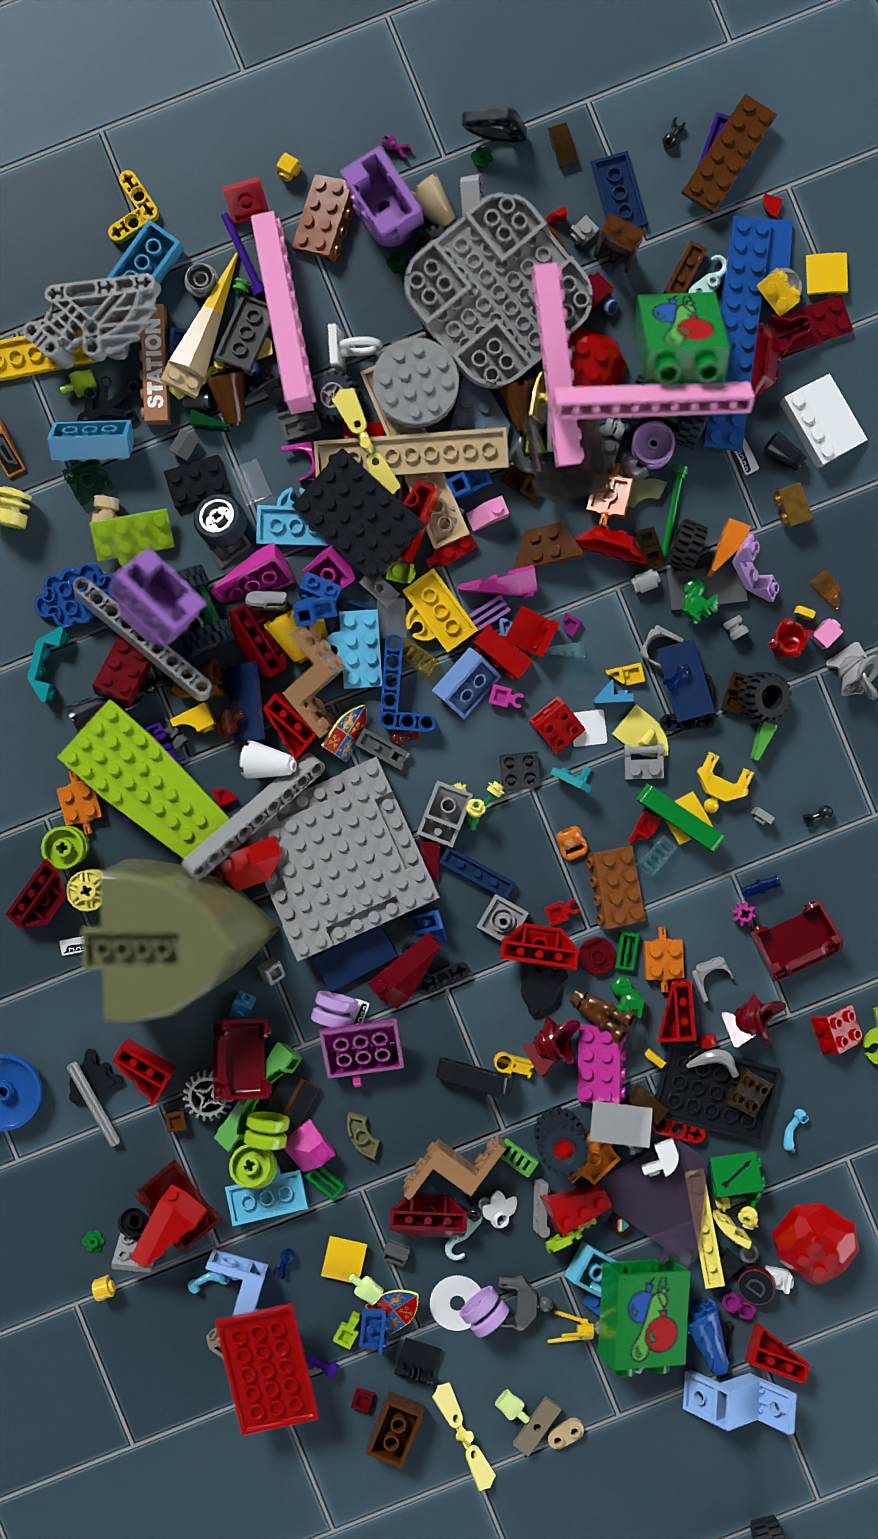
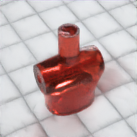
M234 709L223 710L222 716L216 721L218 734L222 738L237 734V721L244 717V713L242 711L235 713Z

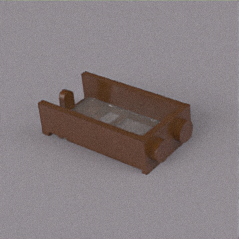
M610 213L600 232L593 256H598L604 244L613 249L609 257L611 263L617 261L620 253L629 257L624 272L628 273L645 231Z

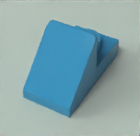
M612 679L593 699V704L632 702L634 697L633 693L628 694V690H619L617 694H614Z

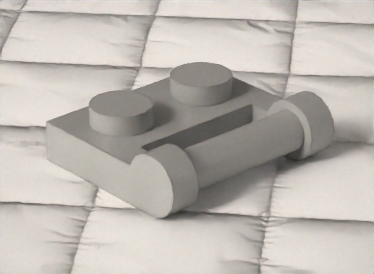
M663 744L635 747L624 745L625 779L664 778ZM657 753V759L631 760V754Z

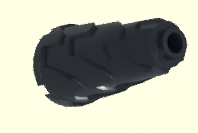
M139 689L130 708L118 703L116 704L127 712L142 701L141 697H143V694ZM98 695L65 706L78 733L109 699Z

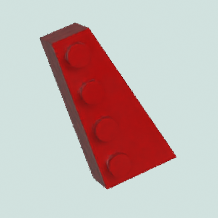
M418 481L403 504L428 525L441 491L434 486ZM426 527L398 557L399 559L412 563Z

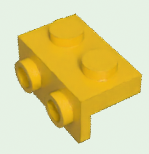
M776 268L769 276L757 284V288L781 317L799 303V295L801 294L795 285L791 287L788 283L789 277L785 271H780Z

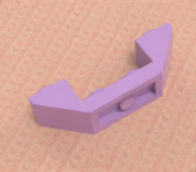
M749 534L738 548L732 564L746 590L769 602H773L776 594L779 592V584L776 582L773 574H758L752 562L760 547L754 535Z

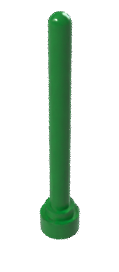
M684 465L673 466L672 473L674 474L675 481L661 549L663 557L667 556L670 548L682 480L688 475L689 467Z

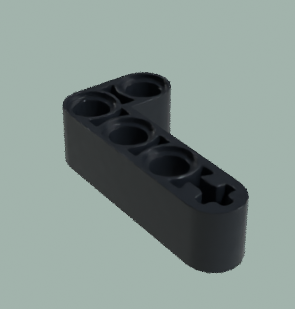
M440 1057L435 1077L495 1096L506 1097L511 1094L515 1074L495 1072L450 1058Z

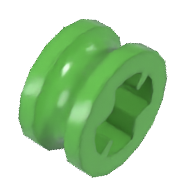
M236 278V285H233V289L239 293L249 294L248 288L252 284L245 279Z

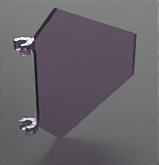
M673 1138L678 1153V1164L675 1170L668 1176H665L663 1169L654 1176L644 1175L642 1165L659 1159L656 1149H653L601 1178L603 1189L609 1198L612 1208L601 1213L599 1219L606 1222L612 1211H614L664 1247L657 1257V1260L663 1265L672 1252L697 1249L699 1246L708 1159L677 1138Z

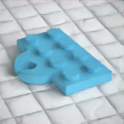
M292 487L281 493L276 506L257 505V545H269L273 542L275 545L329 547L331 545L326 538L292 507L294 504L291 500V495L294 493ZM303 488L299 489L300 494L305 491Z
M378 609L339 612L340 631L332 633L325 641L330 646L337 647L338 652L336 655L343 660V664L346 667L343 670L344 689L382 687Z
M278 1166L277 1174L273 1181L261 1189L245 1188L238 1184L225 1187L233 1226L309 1208L301 1169L282 1173Z

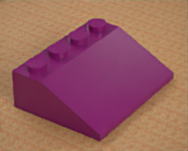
M397 1019L319 1029L327 1078L404 1068V1056Z

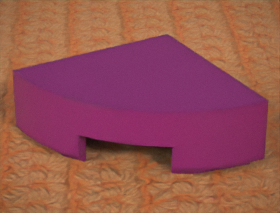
M566 612L563 617V628L572 639L582 621Z

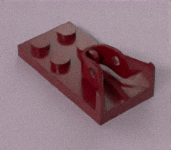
M841 294L783 314L781 317L774 314L767 321L771 334L780 344L779 351H781V357L853 332V327Z

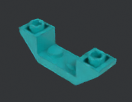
M58 627L38 639L35 644L27 679L41 702L50 703L55 697L56 690L54 685L41 682L40 678H43L45 674L44 662L50 654L49 644L64 648V645L68 643V629Z

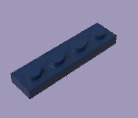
M450 846L446 848L439 861L442 865L504 899H507L515 885L514 881Z

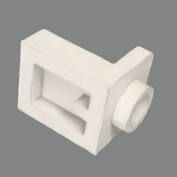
M765 1265V1270L769 1271L775 1279L776 1289L783 1290L785 1294H789L790 1289L794 1285V1278L789 1270Z

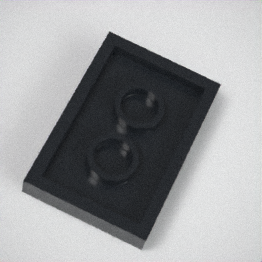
M218 454L163 471L175 509L201 502L206 497L215 494L230 493Z

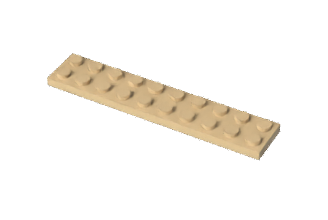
M375 365L360 372L387 436L427 433L425 427L409 428L390 420L382 412L375 398L373 389ZM444 472L403 475L410 492L418 481L434 486L441 491L426 527L434 549L470 535ZM451 506H454L456 512L450 510ZM449 517H455L457 523L452 522Z
M507 427L369 437L376 451L374 453H379L384 457L395 476L509 468ZM360 438L314 441L316 477L341 448H344L369 471L367 465L369 455H367L365 448L361 447ZM374 458L372 461L375 466L379 464L378 458Z

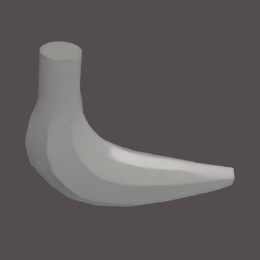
M721 1049L704 1052L687 1064V1068H692L709 1063H720L729 1070L733 1078L739 1076L733 1056Z

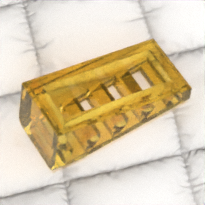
M405 638L403 641V653L409 645L412 647L406 656L402 655V658L429 676L439 660L408 638ZM417 649L418 652L415 654V656H414L413 659L411 660L410 657L412 656V654L414 653V651ZM424 654V657L422 658L420 663L417 664L416 662L419 660L421 655ZM430 658V660H429V662L427 663V665L425 666V668H423V666L425 665V663L427 662V660Z

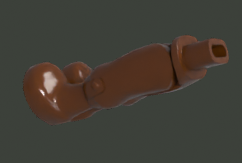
M576 989L570 999V1003L574 1004L575 1008L593 1021L598 1028L610 1030L613 1034L612 1041L616 1044L622 1042L628 1034V1030L613 1023L608 1017H613L627 1028L632 1027L636 1018L634 1011L619 1012L612 1002H607L586 991L582 992Z

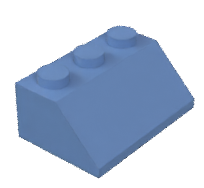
M469 647L432 691L459 716L465 719L490 691L493 684H496L502 676L480 654Z

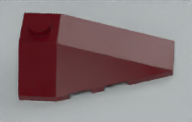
M430 932L426 933L372 979L368 986L379 999L398 1009L412 997L441 945Z

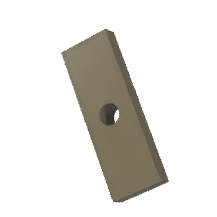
M545 1396L530 1417L529 1422L525 1424L513 1441V1446L529 1457L562 1410L561 1406Z

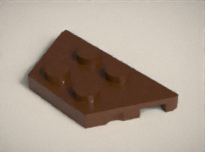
M557 522L525 531L513 570L534 565V568L555 564L583 557L585 553L569 533L564 523Z

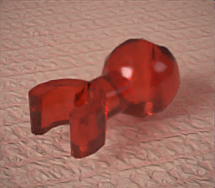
M394 731L390 735L389 740L392 744L399 746L404 741L419 739V731L408 733Z

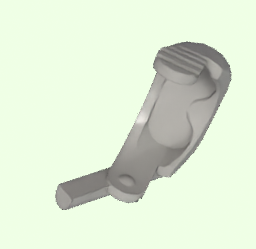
M657 625L649 632L646 642L640 651V656L660 668L661 665L651 660L648 656L650 642L661 636L678 642H683L684 639Z
M715 957L707 962L700 963L696 966V970L692 972L703 1002L708 1001L703 985L704 978L708 972L714 969H724L728 971L730 979H734L723 957Z

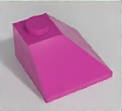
M332 544L302 570L304 575L306 572H310L340 585L342 589L355 580L350 561Z
M308 1119L287 1136L284 1150L303 1172L322 1166L335 1155L333 1146L311 1119Z

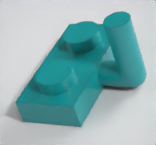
M586 766L581 775L577 774L576 777L571 776L572 772L564 767L561 770L553 767L550 773L587 793L592 788L591 785L586 783L592 769Z

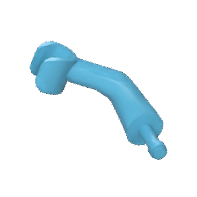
M802 1109L795 1111L793 1120L785 1129L783 1147L792 1153L795 1152L793 1131L800 1122L804 1124L809 1120V1117Z
M207 1272L198 1279L189 1281L187 1286L189 1291L195 1294L201 1289L200 1285L207 1281H215L225 1285L230 1281L228 1275H216Z

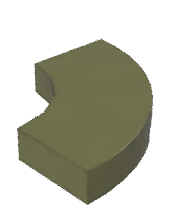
M642 479L634 482L628 508L633 510L637 503L647 499L658 501L667 482L659 479Z
M348 1112L347 1130L351 1141L360 1153L375 1160L380 1140L373 1137L368 1131L366 1125L367 1116Z

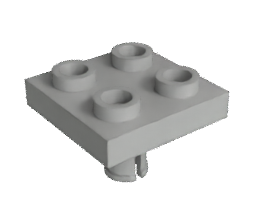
M495 894L476 927L502 941L504 937L523 924L529 912Z
M120 1233L112 1261V1269L151 1273L153 1263L145 1269L130 1259L142 1234L129 1238Z

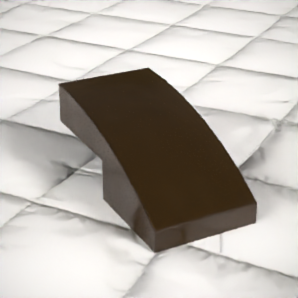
M567 123L547 128L559 168L579 162Z
M514 465L509 466L501 479L502 483L533 502L536 501L545 487L543 483L531 475L520 471Z
M654 526L634 531L637 544L646 559V570L664 565L661 546L658 544Z
M733 671L721 704V711L739 716L742 705L738 704L740 700L738 693L741 691L739 687L744 684L742 681L744 678H748V676Z
M637 1084L626 1098L633 1106L653 1108L652 1122L656 1125L659 1124L669 1111V1108L653 1097L640 1084Z

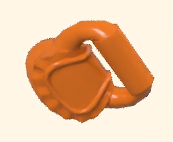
M569 827L557 834L556 840L560 845V852L565 860L572 861L586 855L588 852V844L582 836L579 827ZM582 844L583 848L566 854V850Z

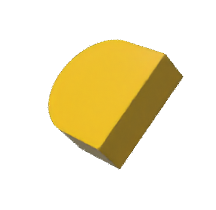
M796 606L794 611L795 615L809 621L814 618L816 613L814 610L803 606Z
M650 1048L644 1053L658 1067L663 1068L666 1064Z

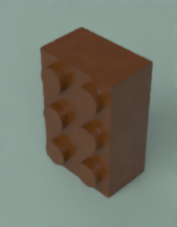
M388 1391L367 1442L366 1455L402 1469L424 1415V1405Z

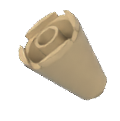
M434 173L417 185V188L414 190L415 192L411 191V193L422 208L423 215L437 228H439V225H443V229H446L447 226L451 227L455 224L456 216L438 175Z

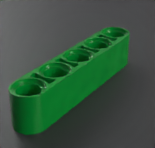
M647 783L636 798L643 806L713 853H715L725 838L719 831Z

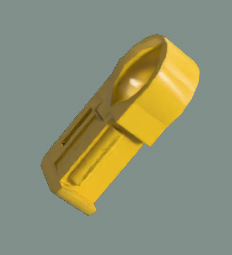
M500 1052L495 1055L493 1062L496 1069L501 1073L511 1074L514 1072L526 1075L527 1078L531 1077V1068L533 1069L534 1067L530 1059L506 1052ZM507 1056L510 1059V1061L502 1059L500 1057ZM497 1062H502L509 1066L501 1069L497 1067Z

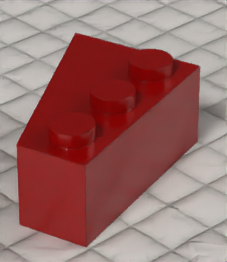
M281 692L274 694L263 707L272 725L281 736L282 742L290 751L291 756L294 757V760L299 759L317 738V734Z
M691 979L672 980L657 1042L696 1041Z
M129 1038L122 1043L112 1060L122 1073L137 1085V1089L147 1096L152 1106L161 1096L177 1066Z
M755 1321L744 1359L750 1365L805 1384L810 1364Z

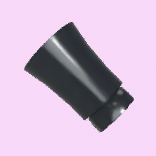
M779 430L773 434L762 450V453L778 460L794 471L798 470L807 458V455L789 441Z

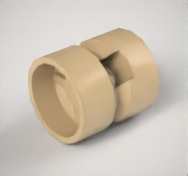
M95 495L93 507L96 508V511L92 513L91 522L118 517L115 512L119 511L120 500L114 497Z

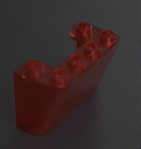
M173 1159L135 1189L137 1193L134 1196L142 1205L146 1204L149 1207L146 1211L152 1216L158 1202L172 1184L188 1193L207 1209V1213L197 1227L181 1236L179 1242L173 1243V1246L178 1251L182 1249L186 1252L219 1224L222 1219L212 1206L204 1200L186 1177L183 1169Z

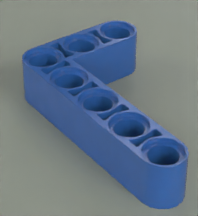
M391 634L385 642L380 724L386 729L430 732L434 729L436 723L432 714L398 711L403 639L398 634ZM392 637L398 638L400 641L399 647L392 648L389 640ZM396 657L398 665L396 667L389 666L388 658ZM394 676L397 679V684L389 686L386 683L387 677ZM392 695L395 698V704L387 705L385 697ZM387 714L392 715L394 722L386 724L383 717ZM405 716H410L413 719V724L406 726L403 724L402 719ZM423 718H430L432 725L424 727L421 723Z

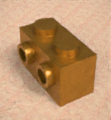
M800 482L779 489L774 493V503L781 512L780 520L787 529L813 519Z

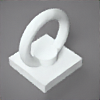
M328 324L330 364L338 373H346L345 357L372 355L378 353L383 348V343L372 337L344 339V334L336 324ZM354 345H370V346H371V347H366V348H349V346H354Z

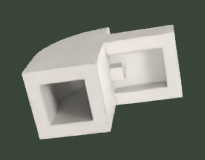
M673 1138L654 1144L659 1159L642 1165L644 1175L654 1176L663 1169L665 1176H668L675 1170L678 1164V1153Z

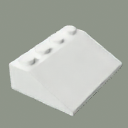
M830 374L784 397L779 403L817 469L868 440Z

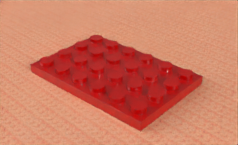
M293 1303L216 1319L215 1325L242 1435L319 1419V1412Z

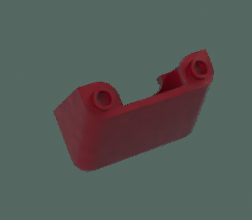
M821 900L807 903L802 914L772 928L760 925L752 930L751 937L773 982L818 963L842 949L844 940Z
M231 1019L214 1022L213 1094L215 1100L269 1098V1094L272 1092V1085L265 1078L264 1039L271 1033V1025L268 1023V1019Z

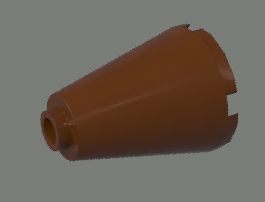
M244 372L207 378L209 388L224 422L230 424V427L241 426V421H245L246 376Z
M536 379L507 384L499 388L516 431L521 430V434L533 432V427L528 419Z
M213 658L195 668L211 684L209 697L226 695L225 693H228L227 676L222 675L221 669L224 668L219 660ZM188 674L182 676L184 679L192 678ZM174 681L172 691L175 696L179 698H194ZM198 687L197 690L199 692H205L206 688Z

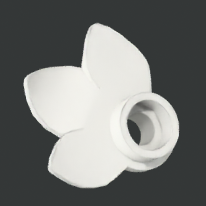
M496 1190L491 1195L490 1204L482 1206V1214L485 1219L491 1221L494 1227L504 1228L509 1223V1216L514 1214L516 1210L517 1198L513 1196L505 1199L504 1195L499 1190Z

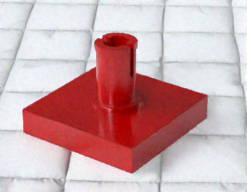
M259 177L222 187L233 225L251 220L252 215L269 212Z

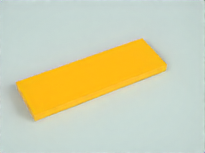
M81 326L77 331L79 338L83 336V328ZM25 336L0 340V381L63 369ZM83 341L82 344L75 347L76 349L72 353L75 362L72 367L96 363L95 360L84 352Z

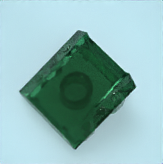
M97 459L77 461L62 470L66 483L70 485L74 496L81 506L94 500L95 495H103L115 488L101 462Z

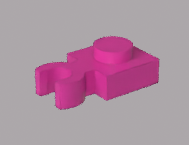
M493 684L488 703L507 708L509 702L515 708H521L522 705L516 704L515 699L517 697L524 698V695L521 693L512 695L511 688Z

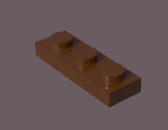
M692 240L689 242L663 294L686 292L707 248Z

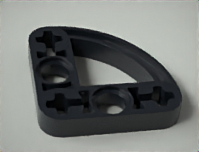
M499 108L462 113L461 124L464 129L473 135L493 141L523 142L526 140L527 128L515 109ZM502 126L503 129L493 128V127Z

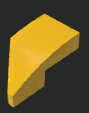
M642 663L606 670V674L626 686L646 681Z

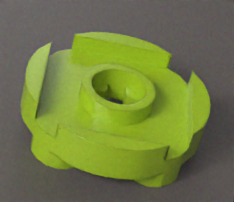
M576 1228L564 1236H560L558 1233L545 1242V1247L550 1254L552 1251L556 1252L572 1244L573 1239L577 1238L578 1240L583 1235L580 1228Z

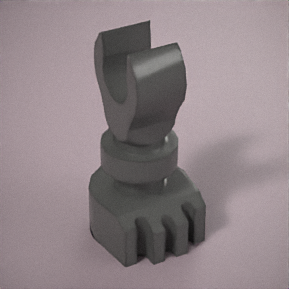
M164 718L168 723V727L163 732H166L169 738L174 740L171 744L172 748L175 751H179L188 743L189 739L184 734L179 735L180 732L173 728L171 721Z

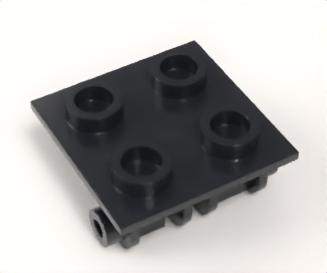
M538 751L499 756L503 790L540 786Z
M405 1337L394 1374L430 1386L433 1383V1375L442 1349Z

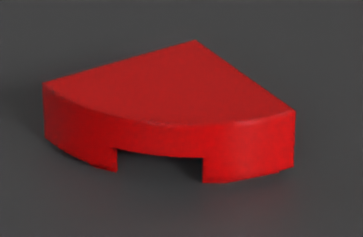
M764 193L762 204L768 215L776 219L783 199Z
M566 206L550 213L546 217L547 225L550 226L565 221L567 217Z
M227 789L212 790L220 808L238 800L236 795Z

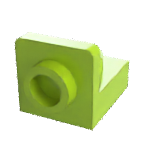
M395 561L385 572L384 579L409 584L415 577L414 564Z

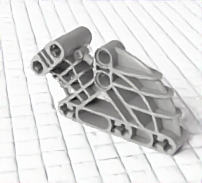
M150 274L51 285L45 291V298L52 304L49 312L46 313L44 319L39 321V325L35 322L25 324L23 334L39 350L63 369H69L74 365L75 358L72 353L75 351V347L82 344V341L84 352L97 362L103 361L107 355L124 348L129 343L140 340L138 335L142 330L150 327L148 321L151 314L157 312L155 302L156 297L161 293V286ZM95 291L92 295L74 297L77 293ZM101 305L91 318L79 308ZM54 308L63 310L58 316L52 314ZM120 318H125L123 322L116 323ZM80 326L83 328V336L81 338L77 334Z

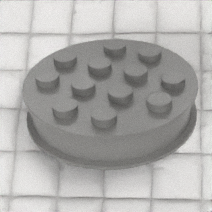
M414 337L397 341L381 354L375 365L373 389L376 401L382 412L399 425L409 428H423L439 422L450 412L458 395L459 376L456 364L448 351L432 340Z

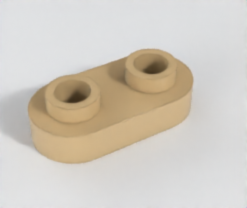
M570 1418L551 1428L548 1432L549 1445L554 1449H561L580 1439L584 1434L583 1423L578 1418ZM574 1428L578 1430L575 1433L571 1432ZM555 1438L561 1439L559 1442L554 1441Z

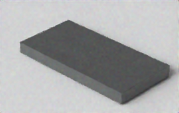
M242 293L214 356L215 362L251 374L271 328L267 302Z
M733 564L723 565L710 577L707 576L709 567L691 569L689 572L682 570L666 573L671 611L684 609L683 601L687 595L684 592V584L687 579L692 577L701 579L704 582L705 591L702 597L706 600L718 594V605L748 601L747 591Z

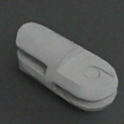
M252 591L245 598L246 604L256 610L286 611L288 608L285 592Z

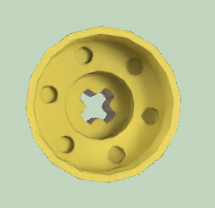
M0 487V525L26 529L28 516L20 513V509H30V506L22 503V501L31 502L32 496L18 489Z
M92 868L78 872L71 877L67 884L66 893L68 900L75 908L82 911H91L101 907L100 874L103 870ZM90 887L92 891L86 893L85 890Z

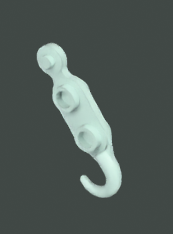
M721 255L711 257L712 261L719 260L722 263V269L704 276L691 286L688 293L715 291L723 277H725L727 260Z
M487 1197L481 1198L478 1207L482 1210L483 1205L490 1204V1199ZM467 1216V1233L452 1236L447 1241L445 1252L450 1259L460 1260L465 1256L464 1253L454 1255L452 1247L470 1236L481 1223L482 1216L478 1221H471Z

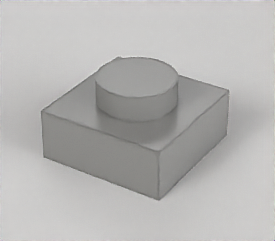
M754 807L751 812L755 816L754 820L762 825L764 823L771 824L775 819L759 807Z

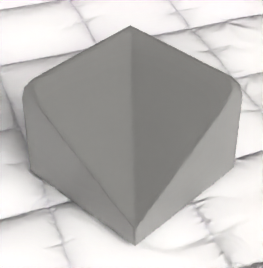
M274 957L269 958L257 967L263 981L270 986L286 976L280 960Z

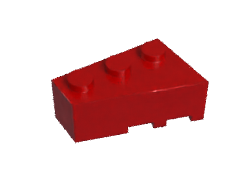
M489 623L473 642L474 650L478 654L488 656L490 658L489 662L496 668L500 666L506 670L504 674L512 680L514 678L518 680L533 662L519 648L507 641L502 634L500 635L493 630Z
M596 1184L575 1188L571 1191H560L557 1194L540 1196L554 1229L562 1236L612 1208L605 1190Z

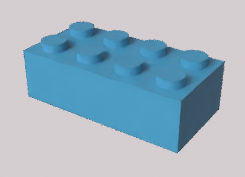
M148 219L107 278L150 274L160 284L180 257L184 248L179 240Z
M131 420L54 422L47 438L51 460H58L59 462L76 459L78 461H86L88 459L103 461L108 458L124 460L130 458L134 444Z

